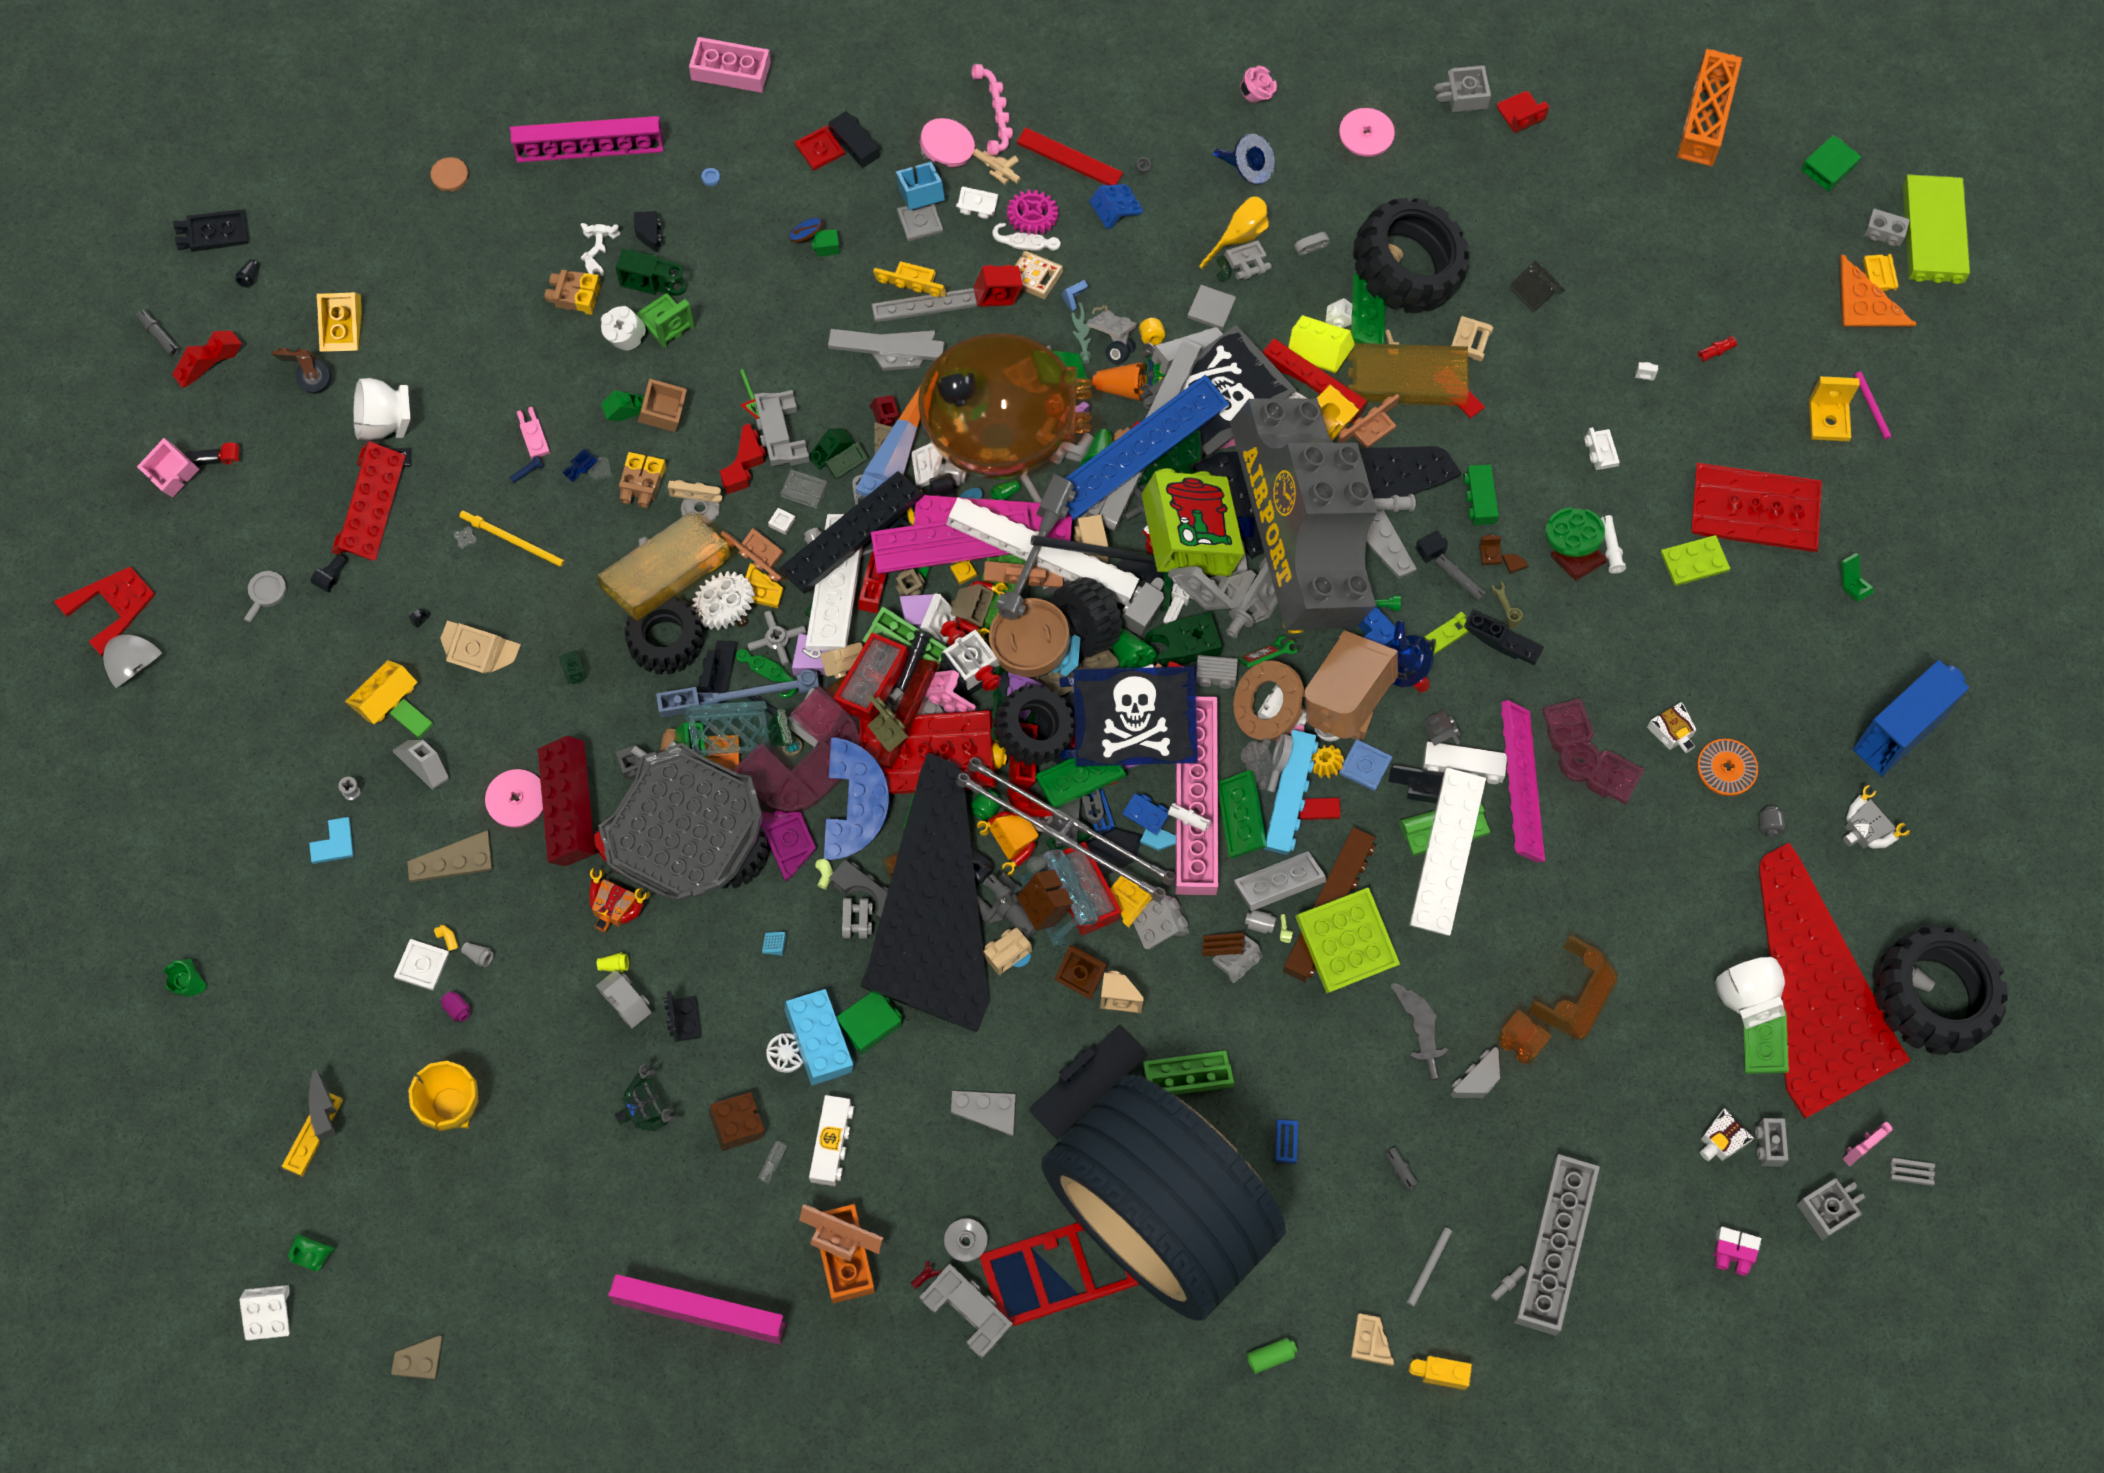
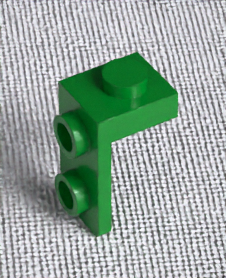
M1855 553L1845 558L1841 562L1842 589L1859 602L1874 593L1873 587L1860 577V555Z

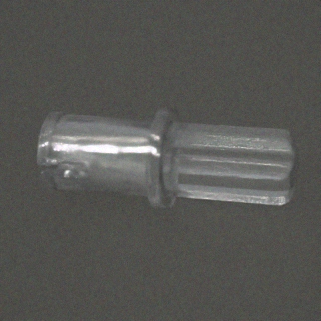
M779 1141L774 1143L768 1157L764 1158L765 1163L757 1176L758 1180H762V1182L767 1184L770 1183L776 1168L780 1166L778 1163L786 1149L785 1144Z

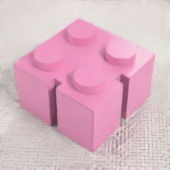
M164 438L137 466L161 491L172 498L184 486L182 482L184 480L188 482L199 470L175 445Z

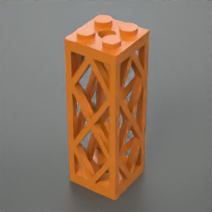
M1706 49L1698 70L1677 158L1713 167L1721 147L1742 61L1741 57ZM1719 81L1726 82L1727 84L1721 87ZM1713 83H1715V86L1718 91L1715 94L1713 93V90L1711 88V85ZM1706 90L1709 99L1703 103L1700 94ZM1718 97L1722 100L1719 104L1716 100ZM1712 103L1713 108L1707 113L1705 108ZM1701 112L1703 117L1699 119L1697 115ZM1716 112L1719 121L1712 126L1709 117ZM1704 121L1706 122V125L1708 127V130L1705 133L1701 126V123H1703ZM1697 128L1699 135L1690 132Z

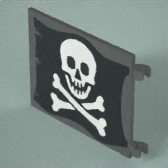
M1237 325L1201 350L1183 389L1185 390L1202 376L1206 375L1229 403V407L1199 428L1202 451L1207 457L1233 438L1230 421L1248 399H1286L1296 391ZM1165 377L1148 389L1152 395L1144 399L1143 406L1147 410L1151 408Z

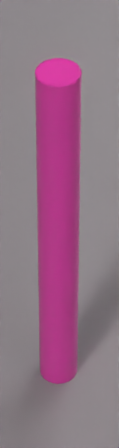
M1862 372L1855 373L1854 376L1859 378L1860 389L1884 440L1891 438L1890 431Z

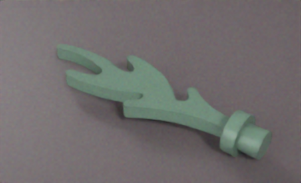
M1079 303L1081 310L1080 319H1077L1075 314L1072 313L1074 326L1079 333L1073 331V335L1080 343L1083 351L1080 353L1082 363L1088 364L1090 363L1091 352L1087 350L1091 343V338L1086 341L1085 339L1088 337L1091 327L1084 324V309L1082 304Z

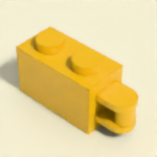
M1428 1356L1425 1361L1413 1360L1409 1365V1372L1412 1375L1423 1377L1422 1382L1466 1390L1469 1386L1472 1364Z

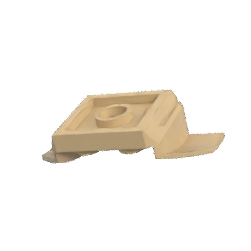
M451 621L446 622L440 637L447 655V662L484 674L492 673L513 663L521 644L506 640L497 635Z

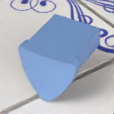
M1085 280L1065 289L1061 294L1071 311L1077 309L1074 297L1084 292L1088 287Z

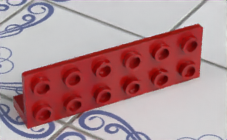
M368 441L361 447L356 464L361 466L343 529L336 534L331 553L341 554L343 551H347L371 561L376 560L405 459L404 454Z

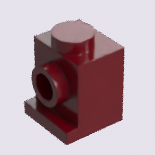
M893 395L876 397L870 404V409L873 410L876 423L892 426L899 417Z

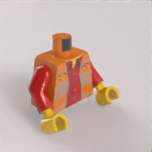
M594 867L590 871V876L593 880H591L589 890L590 907L593 914L599 917L594 927L601 932H606L610 923L620 927L622 924H627L637 918L643 908V900L650 897V892H646L643 897L641 895L643 888H639L635 893H632L603 879L601 882L600 878L605 875V871L601 869L600 876H597L595 874L596 867Z

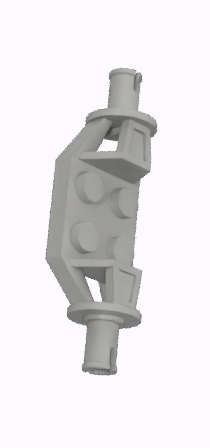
M1266 557L1260 563L1259 568L1261 570L1244 596L1240 607L1231 608L1229 611L1233 621L1226 630V633L1232 638H1237L1243 626L1252 627L1254 623L1269 618L1278 604ZM1248 610L1254 614L1250 616L1246 611Z

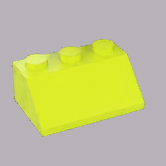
M1302 315L1292 329L1288 348L1316 367L1336 373L1354 347V341L1350 330Z

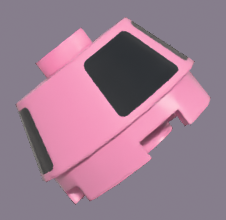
M1258 65L1256 68H1249L1245 72L1240 84L1243 96L1253 103L1270 99L1277 88L1276 80H1272L1269 76L1270 71L1263 66Z

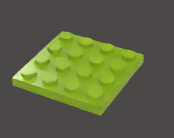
M1369 887L1295 916L1326 994L1400 965Z

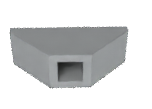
M408 740L393 749V753L432 790L449 780L437 752L424 740Z
M1496 1047L1491 1052L1487 1049L1479 1058L1481 1062L1477 1066L1472 1064L1465 1072L1467 1076L1463 1080L1459 1078L1451 1086L1453 1088L1451 1093L1453 1098H1484L1500 1080L1499 1051Z

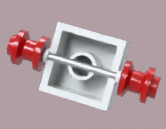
M956 621L945 622L941 627L940 634L943 637H949L947 642L950 647L942 652L946 654L964 678L967 690L981 681L984 682L982 688L985 691L995 690L999 686L1001 678L997 674L993 675L996 672V666H999L993 651L976 630L966 635L963 630L957 629L959 625Z

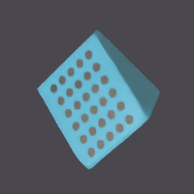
M785 932L765 933L762 953L783 956L786 940Z

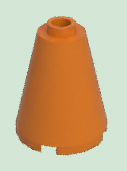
M1134 363L1097 371L1096 375H1093L1092 383L1093 386H1096V390L1142 401L1141 394L1144 391H1141L1140 388L1146 384L1147 380L1142 370H1146L1144 363Z

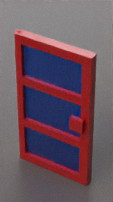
M1078 1223L984 1253L979 1257L992 1298L997 1304L995 1307L1013 1326L1139 1284L1125 1271L1127 1279L1095 1289L1076 1234L1084 1231ZM1068 1236L1086 1293L1079 1294L1032 1247L1043 1244L1045 1251L1052 1250L1058 1247L1057 1239Z

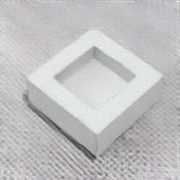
M1639 362L1635 377L1654 380L1658 372V365H1653L1649 362Z
M777 508L768 525L786 535L795 521V516Z

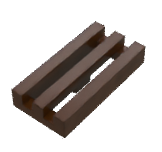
M1244 933L1203 936V957L1244 954Z

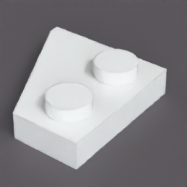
M941 438L911 452L917 487L922 488L929 485V479L938 476L946 447L944 439Z

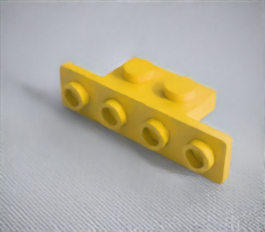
M901 261L895 273L878 268L873 270L875 278L880 283H891L899 288H910L918 293L926 292L934 297H946L947 293L944 286L933 283L936 275L935 270Z

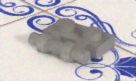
M1259 241L1226 250L1224 254L1232 269L1240 268L1241 271L1236 273L1238 280L1249 279L1255 274H1264L1272 268L1269 262L1264 264L1262 261L1265 260L1267 255ZM1254 263L1255 267L1249 268L1248 265Z

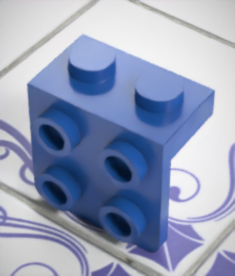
M1125 184L1099 186L1089 200L1106 229L1113 228L1121 216L1141 215L1143 213L1140 203L1131 192V189Z

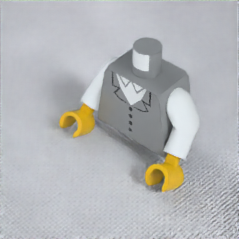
M1868 785L1864 787L1863 795H1859L1849 807L1846 816L1848 823L1845 826L1849 833L1843 837V840L1849 847L1858 842L1863 849L1868 846L1872 849L1886 848L1897 841L1899 836H1908L1910 830L1901 833L1900 829L1906 824L1901 823L1895 828L1871 799L1867 801L1868 797H1873L1876 794V790L1872 795L1866 793V789L1870 786Z

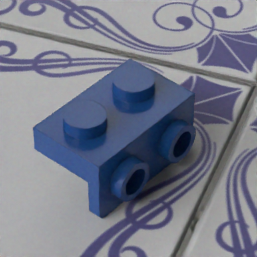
M1135 793L1122 815L1157 836L1166 821H1169L1171 818L1168 815L1169 810L1160 804L1158 806L1150 803L1151 799L1146 795L1141 794L1139 796Z

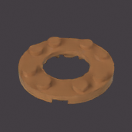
M1264 661L1251 667L1239 681L1234 695V715L1242 731L1254 739L1263 741H1274L1281 734H1288L1299 721L1303 711L1301 706L1302 697H1305L1301 678L1289 665L1278 661ZM1273 681L1280 686L1283 692V703L1277 715L1271 719L1262 720L1255 714L1253 709L1254 693L1257 692L1258 687L1263 683Z

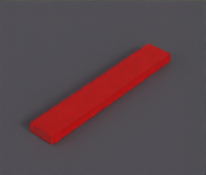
M1026 127L1017 140V145L1104 185H1117L1123 176L1122 171Z

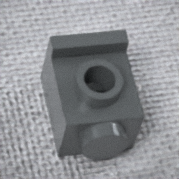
M634 746L615 752L624 778H629L630 780H635L640 761L636 755L630 752Z

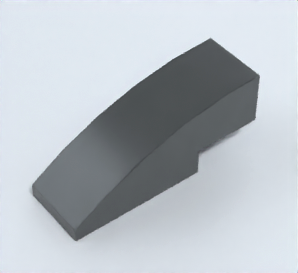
M315 1069L312 1071L309 1087V1112L315 1135L320 1141L336 1135L329 1115L337 1111L322 1075Z

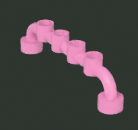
M973 64L972 78L982 79L985 76L990 82L989 92L992 93V106L995 108V121L999 126L998 136L1002 143L998 144L997 140H989L987 153L988 155H997L998 152L1004 151L1008 147L1009 139L1012 138V128H1006V124L1009 122V113L1003 112L1002 109L1006 107V98L999 95L1003 91L1002 82H997L995 75L988 69H984L981 64Z

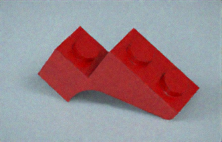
M213 331L206 346H187L172 375L180 386L185 388L195 382L218 361L233 358L242 343L232 331Z
M749 423L742 427L736 460L727 468L719 470L727 495L748 488V480H751L748 469L764 463L765 450L762 445H758L757 440H759L757 431L756 429L752 430Z

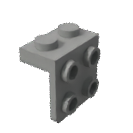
M1165 895L1161 902L1152 900L1133 922L1145 949H1151L1174 935L1182 937L1189 934L1187 920L1181 915L1179 911L1180 905L1174 897Z

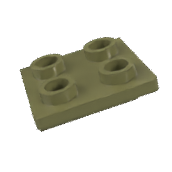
M869 694L867 697L881 714L867 726L886 750L891 752L908 737L903 731L905 726L898 718L894 720L896 715L889 707L884 708L886 705L879 697L875 699Z

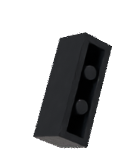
M845 111L828 122L829 130L861 168L880 158L878 142L869 137L867 130L860 127L853 115L851 116Z

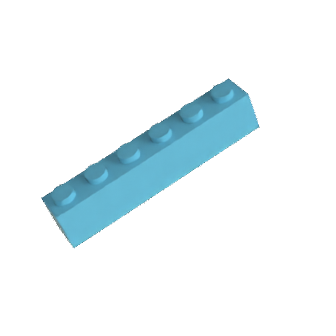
M1292 730L1290 734L1293 740L1292 749L1287 765L1281 772L1266 836L1267 847L1264 848V850L1288 855L1290 850L1293 851L1296 839L1293 838L1294 831H1298L1301 821L1297 817L1299 811H1303L1305 800L1302 799L1303 792L1307 793L1309 780H1306L1307 774L1312 772L1314 761H1311L1312 753L1316 754L1318 742L1315 741L1316 735Z

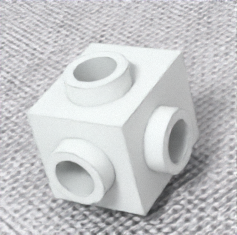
M1343 298L1327 306L1326 322L1328 324L1341 328L1351 325L1352 303Z

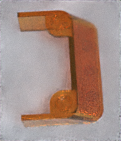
M1570 935L1563 948L1582 958L1584 965L1594 971L1578 1003L1574 1004L1563 1000L1552 1010L1534 1001L1528 1013L1577 1040H1582L1589 1035L1618 981V974L1601 951Z

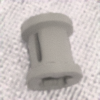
M344 777L340 780L338 788L345 799L354 800L359 797L360 788L354 778Z

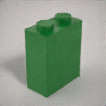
M1832 135L1805 160L1801 171L1830 192L1858 166L1861 156L1855 150L1848 147L1841 139Z
M871 992L836 1017L839 1027L860 1055L902 1027V1016L896 1008L892 1009L890 1007L889 998Z

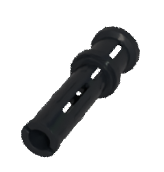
M917 630L914 631L915 637L912 645L908 647L910 653L896 685L897 688L907 692L919 660L926 653L924 650L927 642L932 637Z

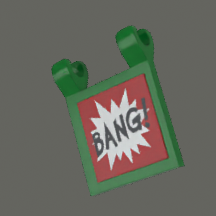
M1280 635L1273 643L1237 657L1239 663L1249 668L1283 653L1295 654L1298 649H1289L1290 644L1295 643L1293 640H1288L1284 645H1281V640L1285 639L1286 636Z

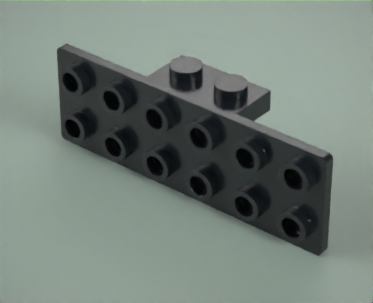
M1118 1026L1093 1050L1090 1047L1086 1051L1081 1050L1074 1057L1075 1061L1071 1065L1066 1064L1059 1071V1081L1029 1108V1112L1058 1140L1093 1108L1124 1075H1128L1147 1057V1053Z

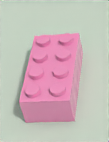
M698 37L689 65L691 80L762 93L771 64L770 53L767 49Z

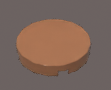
M443 158L433 165L431 180L435 187L441 191H456L466 184L468 169L464 162L457 158Z

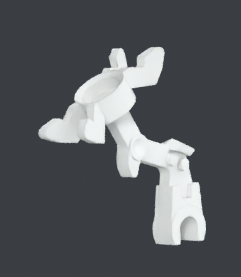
M581 223L583 233L587 238L593 235L596 237L595 246L589 252H585L581 260H585V267L589 274H594L597 271L604 275L603 269L593 257L599 251L606 253L603 238L610 236L612 239L618 237L620 235V231H617L618 225H613L612 227L602 224L587 226V224Z

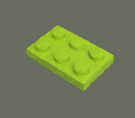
M1716 535L1663 549L1660 552L1674 586L1718 575L1730 570Z

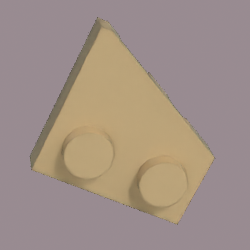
M1358 1313L1351 1358L1393 1366L1394 1360L1388 1348L1381 1319Z

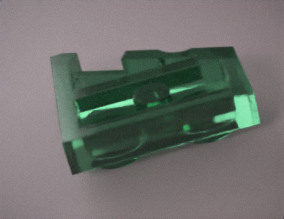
M784 709L776 710L765 727L769 746L793 745L789 729L790 722L789 718L786 717Z

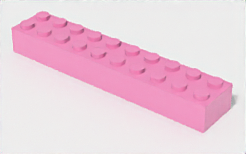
M1187 696L1189 711H1185L1184 713H1188V715L1183 716H1188L1186 718L1188 719V735L1190 745L1192 746L1189 749H1193V756L1175 761V804L1188 811L1191 809L1195 811V814L1211 822L1207 831L1203 832L1190 824L1187 826L1183 821L1175 818V894L1217 895V697Z

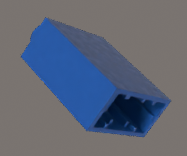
M1938 660L1872 721L1852 750L1883 777L1946 719L1970 687L1965 684V677L1962 672L1952 665L1945 666Z

